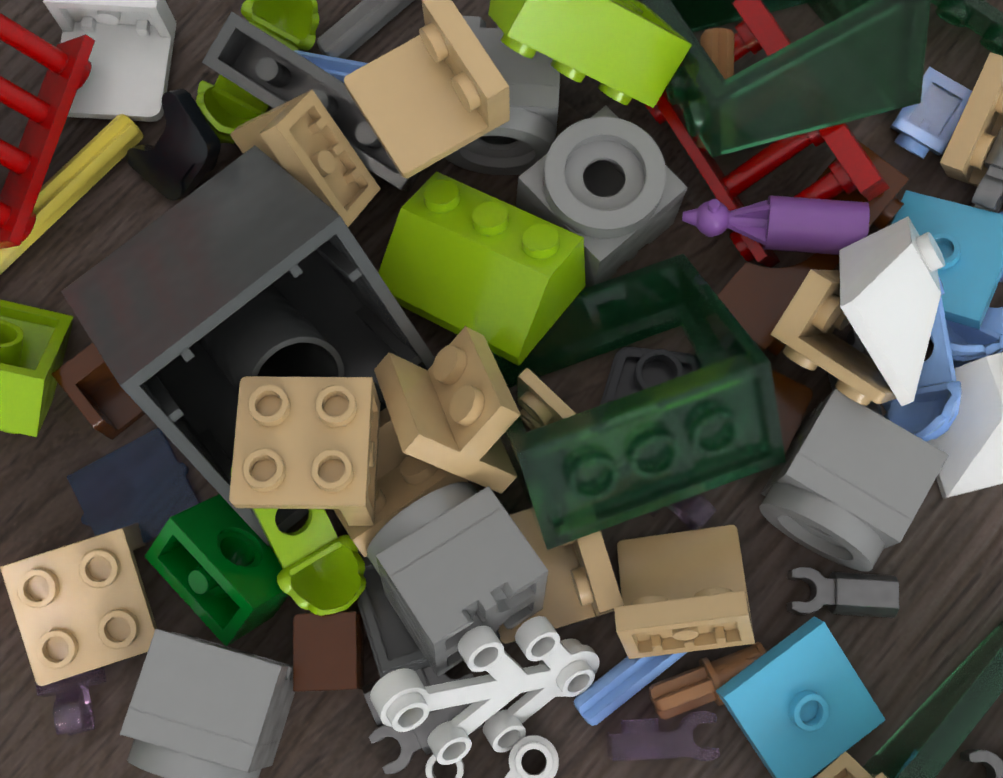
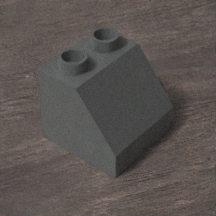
M255 145L61 291L122 389L267 546L270 543L252 508H235L229 501L239 383L241 378L245 376L372 377L381 403L380 411H382L387 406L374 369L388 352L426 370L431 367L435 360V357L341 216ZM278 509L275 516L276 525L280 531L286 532L307 515L309 511L308 509Z

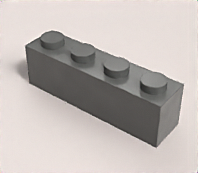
M231 11L202 63L272 108H276L313 89L366 168L398 189L409 192L422 171L409 178L401 176L350 96L345 84Z

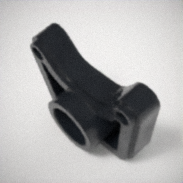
M177 89L163 94L162 106L166 127L155 146L143 144L130 148L126 154L129 165L163 196L172 201L187 197L195 190L204 175L212 171L216 166L221 149L219 138L191 94L185 89Z
M624 347L615 354L598 409L601 419L622 398L631 405L645 392L660 407L671 409L675 412L687 430L699 432L708 423L709 415L703 364L697 356L664 349Z

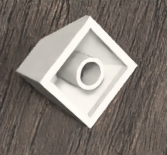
M908 216L839 250L840 307L901 407L914 402L941 297L938 269L945 266L943 255L930 232L919 235Z
M1003 352L954 368L956 381H961L962 389L959 413L947 432L937 439L927 441L949 455L936 477L943 499L1003 484Z

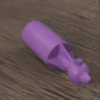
M769 195L768 200L729 211L719 200L712 199L704 202L696 209L684 211L682 221L696 226L707 237L718 236L725 232L726 229H731L763 244V249L839 255L840 249L868 236L870 209L868 202Z

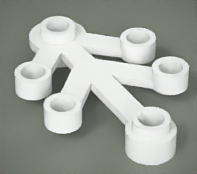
M537 616L524 622L515 634V641L526 658L530 661H540L539 665L523 668L504 650V646L491 627L478 626L462 636L458 643V651L471 671H487L488 675L424 687L416 671L408 668L397 669L384 675L376 682L371 690L370 700L382 723L393 727L398 732H407L417 728L426 720L430 711L472 703L451 721L437 726L428 736L427 743L438 763L450 765L458 762L468 754L472 746L468 735L484 722L483 733L493 750L500 753L511 750L515 743L526 735V729L522 723L555 697H574L585 692L594 682L600 661L595 651L588 645H582L579 640L570 638L560 641V636L550 621L544 616ZM527 692L508 709L499 711L520 693Z

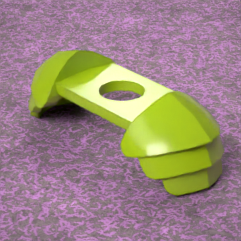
M246 0L242 4L241 14L249 23L293 51L299 49L308 51L315 44L316 29L319 24L317 0ZM221 74L214 85L202 80L198 86L196 103L219 138L220 143L234 144L231 132L239 125L265 113L269 105Z
M252 508L282 567V570L277 575L278 585L285 594L291 596L300 608L308 610L315 615L324 616L347 610L358 599L366 587V578L363 576L365 563L358 553L359 549L349 535L337 536L325 509H308L309 515L305 525L296 532L285 533L278 529L275 522L278 509Z

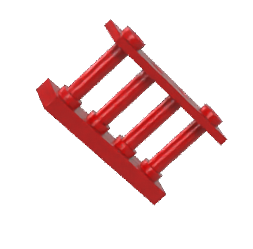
M736 0L732 3L743 19L742 22L735 26L737 33L734 34V63L750 51L755 55L763 49L774 65L765 72L768 78L735 101L734 130L778 98L782 97L786 101L792 95L796 97L805 110V113L796 118L799 122L797 126L725 176L708 149L697 148L698 129H694L679 106L681 102L693 94V87L700 85V60L667 85L654 108L645 104L650 114L659 124L665 121L668 122L717 200L723 203L729 211L745 207L738 197L739 194L812 143L818 147L823 142H826L837 160L828 166L831 170L829 173L794 197L831 200L843 191L849 195L858 189L868 201H871L890 188L762 0ZM735 231L729 234L733 244L747 262L756 259L758 263L770 268L780 262L773 250L763 249V244Z
M0 13V40L48 68L38 96L0 76V103L29 118L18 148L0 138V165L9 169L0 194V249L20 246L21 242L29 236L34 227L36 214L33 209L76 92L83 86L91 72L92 64L88 59L95 40L85 34L57 44L55 47Z

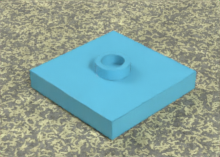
M906 190L901 200L904 205L896 213L891 224L909 216L919 235L926 232L931 233L945 261V266L938 269V276L943 283L945 292L942 295L945 319L980 330L1003 273V214Z
M815 616L716 690V693L772 778H812L886 720L825 622Z

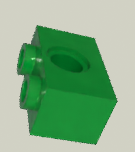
M220 494L171 516L144 556L225 647L271 619L289 597L280 589L277 582V575L282 570V567L274 551L263 542Z

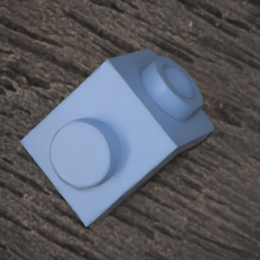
M929 66L890 126V128L900 133L894 142L922 159L925 158L929 151L936 155H942L952 137L972 90Z

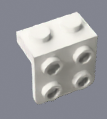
M43 0V3L62 29L61 43L85 34L95 40L88 59L92 64L91 72L83 86L77 90L67 117L113 120L117 115L124 114L132 121L156 122L160 120L164 114L162 96L167 92L176 31V21L166 0Z

